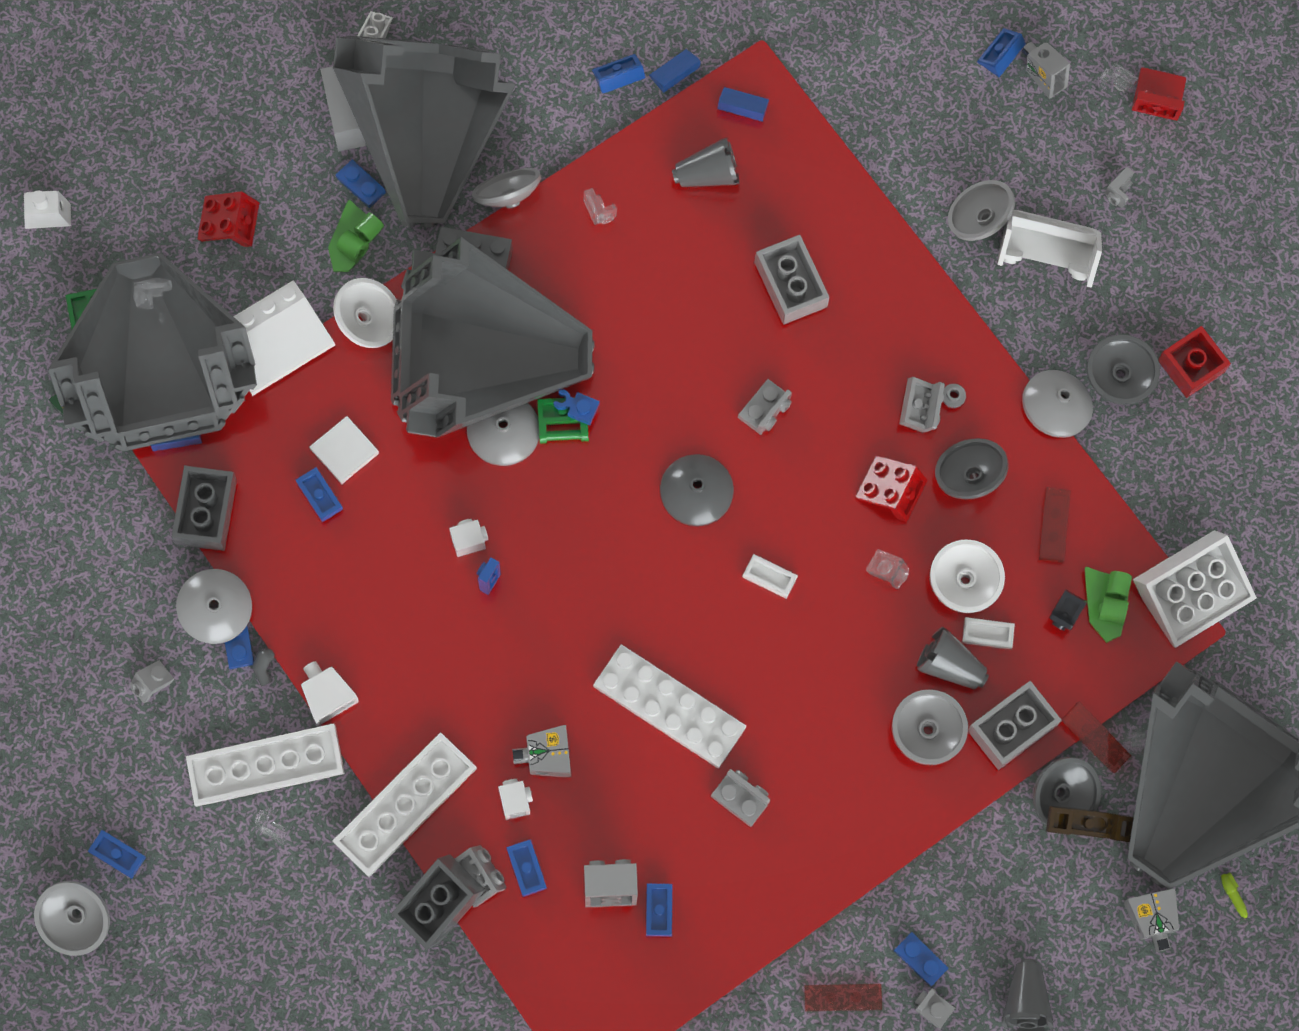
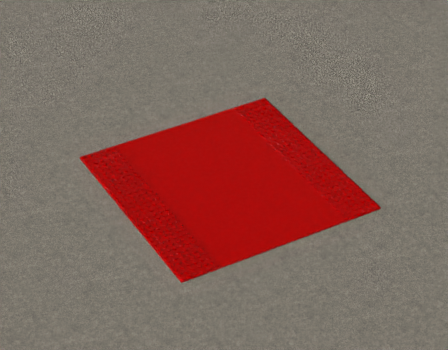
M763 40L747 48L540 182L527 198L520 201L518 206L513 208L502 207L466 230L468 232L512 239L513 251L508 271L592 330V339L594 340V350L592 352L594 372L592 377L561 389L566 390L572 398L578 392L600 401L592 423L588 425L589 441L581 442V439L555 440L540 444L539 438L536 448L526 459L514 465L499 466L484 461L473 451L467 436V426L438 438L408 433L406 430L407 422L401 421L397 413L398 406L393 405L391 402L393 340L378 348L360 346L343 334L337 325L335 316L324 322L323 326L334 341L335 346L252 396L249 391L244 397V402L236 412L231 413L225 420L226 424L221 430L201 434V444L153 451L151 445L132 449L175 514L184 466L234 472L237 484L225 551L206 548L199 549L213 569H221L233 573L244 582L252 599L250 623L268 649L274 652L275 659L307 705L308 702L301 684L309 680L303 668L314 661L318 663L322 671L333 667L354 691L359 702L324 722L321 726L336 725L341 755L372 800L440 732L477 767L403 845L423 874L440 857L450 854L455 859L470 847L479 845L489 852L491 862L495 869L503 875L507 888L496 893L477 907L472 905L459 920L458 924L532 1031L678 1030L1164 679L1176 661L1185 665L1221 639L1226 633L1222 625L1217 622L1178 647L1172 646L1143 602L1133 581L1134 578L1169 557L1074 436L1065 438L1053 437L1043 433L1030 422L1025 414L1022 402L1023 391L1030 381L1029 378ZM726 87L769 99L763 122L719 110L718 102L723 88ZM728 137V142L731 144L737 165L735 172L736 174L739 173L740 184L681 187L680 183H675L672 170L676 169V163ZM801 235L830 298L827 308L783 325L754 263L755 255L759 250ZM406 270L383 284L393 293L397 300H401L403 296L401 285ZM915 377L931 384L942 382L945 384L944 388L949 384H958L966 392L965 402L960 407L951 408L943 402L941 403L940 422L934 430L922 433L899 424L908 378ZM769 379L785 392L787 390L792 392L790 398L792 403L784 413L780 411L775 417L777 422L770 431L765 429L760 435L738 418V414ZM556 391L554 393L548 394L538 399H554L564 397L559 396V391ZM956 392L950 393L952 398H958ZM538 400L528 402L538 416ZM347 416L375 446L379 454L341 484L310 450V446ZM501 422L499 427L506 428L508 424ZM580 423L546 425V431L581 429ZM980 438L993 441L1001 446L1006 453L1009 468L1004 481L994 491L979 498L959 499L946 494L939 487L935 477L936 464L941 455L954 444L968 439ZM700 454L716 459L728 470L733 481L734 493L729 509L719 520L708 525L690 526L677 521L666 511L661 500L660 485L665 471L673 462L687 455ZM876 456L917 466L927 479V483L907 522L898 520L889 508L860 501L856 498ZM315 467H317L343 507V510L323 522L295 481ZM695 482L693 486L699 489L702 487V484ZM466 519L478 520L480 527L485 526L489 540L485 541L486 549L457 557L449 528L457 526L460 521ZM958 540L981 542L990 547L1003 564L1005 572L1003 590L998 599L982 611L963 613L950 609L937 598L932 589L930 570L933 560L943 547ZM753 554L798 575L787 599L742 577ZM490 557L499 561L501 575L489 595L479 589L477 571L483 562L487 563ZM1085 567L1110 574L1111 571H1120L1132 576L1127 600L1129 604L1121 636L1107 643L1089 623L1088 604L1085 605L1071 630L1066 628L1064 631L1052 624L1053 620L1049 618L1065 589L1087 601ZM962 577L961 582L964 584H968L969 579L967 577ZM965 617L1014 623L1013 648L1003 649L962 643ZM940 627H944L951 632L987 668L986 674L989 677L982 688L978 686L974 690L917 670V662L926 644L930 645L934 640L931 637ZM621 644L746 725V729L719 769L593 687ZM1029 681L1033 683L1062 720L1057 727L1000 770L995 767L969 732L958 754L949 761L936 765L920 764L909 759L898 748L892 733V720L897 707L907 696L917 691L937 690L953 697L963 708L969 729L971 724ZM566 725L571 777L531 775L529 763L514 764L512 749L528 748L527 735ZM924 727L925 734H932L930 727ZM730 769L734 772L736 770L741 771L748 777V783L754 787L757 785L762 787L769 794L767 796L770 799L769 805L752 827H749L711 797ZM510 779H517L518 782L523 781L524 787H530L533 799L532 802H528L530 815L506 820L498 786H503L502 782ZM531 839L547 889L522 897L506 847ZM623 859L631 860V864L636 863L637 905L585 907V865H589L590 861H605V865L615 864L616 860ZM647 884H672V937L646 936Z

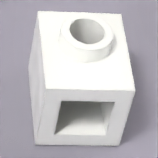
M466 519L460 521L457 526L449 528L457 557L486 549L485 541L489 540L485 526L480 527L478 520Z
M517 779L502 782L503 786H498L505 819L509 820L530 815L528 802L533 801L530 787H524L523 781L518 782Z

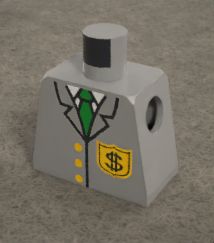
M1030 42L1023 47L1022 53L1027 57L1026 71L1049 99L1068 87L1070 63L1048 43H1043L1036 47Z
M566 725L527 735L528 748L512 749L514 764L529 763L531 775L571 777Z
M1175 888L1125 900L1124 905L1140 940L1152 938L1156 952L1171 949L1167 934L1175 933L1179 930Z

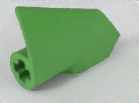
M351 200L347 201L328 246L334 272H349L366 254L369 243L384 228V224L370 212L365 214Z
M1085 567L1089 623L1107 643L1121 636L1129 604L1127 600L1132 576L1120 571H1111L1110 574Z

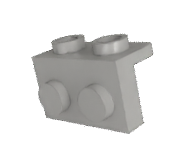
M915 377L908 378L899 424L922 433L936 429L940 422L939 413L945 396V384L942 382L931 384Z

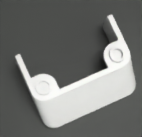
M1013 210L1010 219L1004 227L997 265L1002 266L1003 261L1015 264L1016 261L1027 258L1068 268L1072 278L1081 281L1087 279V287H1092L1102 253L1101 232L1090 227Z

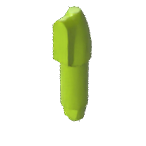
M1230 872L1222 874L1221 880L1226 894L1229 895L1240 916L1247 918V907L1237 891L1239 886Z

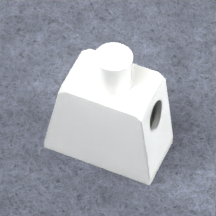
M38 190L24 193L25 229L71 226V204L59 191Z
M314 661L303 668L309 680L302 683L301 686L317 726L359 702L354 691L333 667L322 671L318 663Z

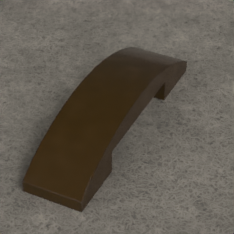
M1049 806L1046 832L1130 842L1134 817L1086 809Z

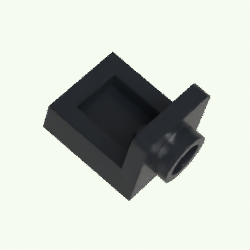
M1065 589L1049 617L1053 620L1052 624L1064 631L1066 628L1071 630L1087 601Z

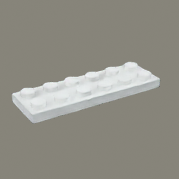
M622 644L593 685L594 688L718 769L746 729L745 724Z
M335 724L186 756L192 795L196 807L345 774Z
M440 732L333 840V843L370 877L449 798L477 767Z

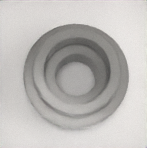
M949 384L944 388L945 396L943 403L946 406L957 408L965 402L966 392L963 387L958 384ZM956 392L958 398H952L950 393Z

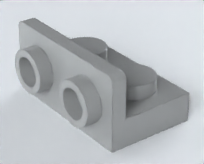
M767 379L738 414V418L760 435L765 429L770 431L777 422L775 417L779 412L784 413L791 405L792 401L790 398L792 392L790 390L785 392Z
M730 769L711 797L749 827H752L769 805L770 799L767 797L769 794L758 785L754 787L748 783V777L741 771L736 770L734 772Z
M481 845L470 847L455 858L485 889L483 894L473 904V907L481 905L496 893L507 888L503 875L495 869L489 852L482 848Z

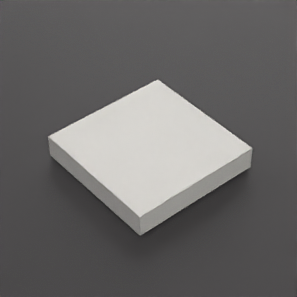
M347 416L310 446V450L341 484L379 454L375 446Z

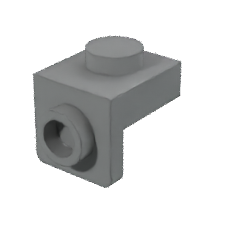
M158 660L136 672L130 687L134 695L139 697L143 703H146L152 694L170 685L174 678L161 661Z

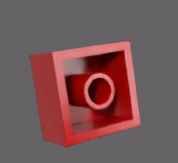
M1202 326L1164 350L1158 359L1161 366L1186 398L1224 374L1231 364Z

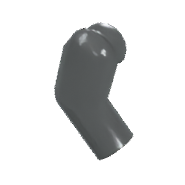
M271 649L260 650L252 665L261 687L272 682L267 671L270 661L275 658V654Z

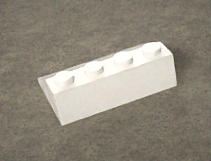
M294 280L233 316L245 326L255 360L254 368L257 386L253 390H249L252 396L335 346L334 341Z
M1215 530L1133 579L1143 602L1175 648L1257 598L1228 535Z

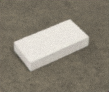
M753 554L742 577L787 599L798 575Z
M965 617L962 643L1012 649L1015 624Z

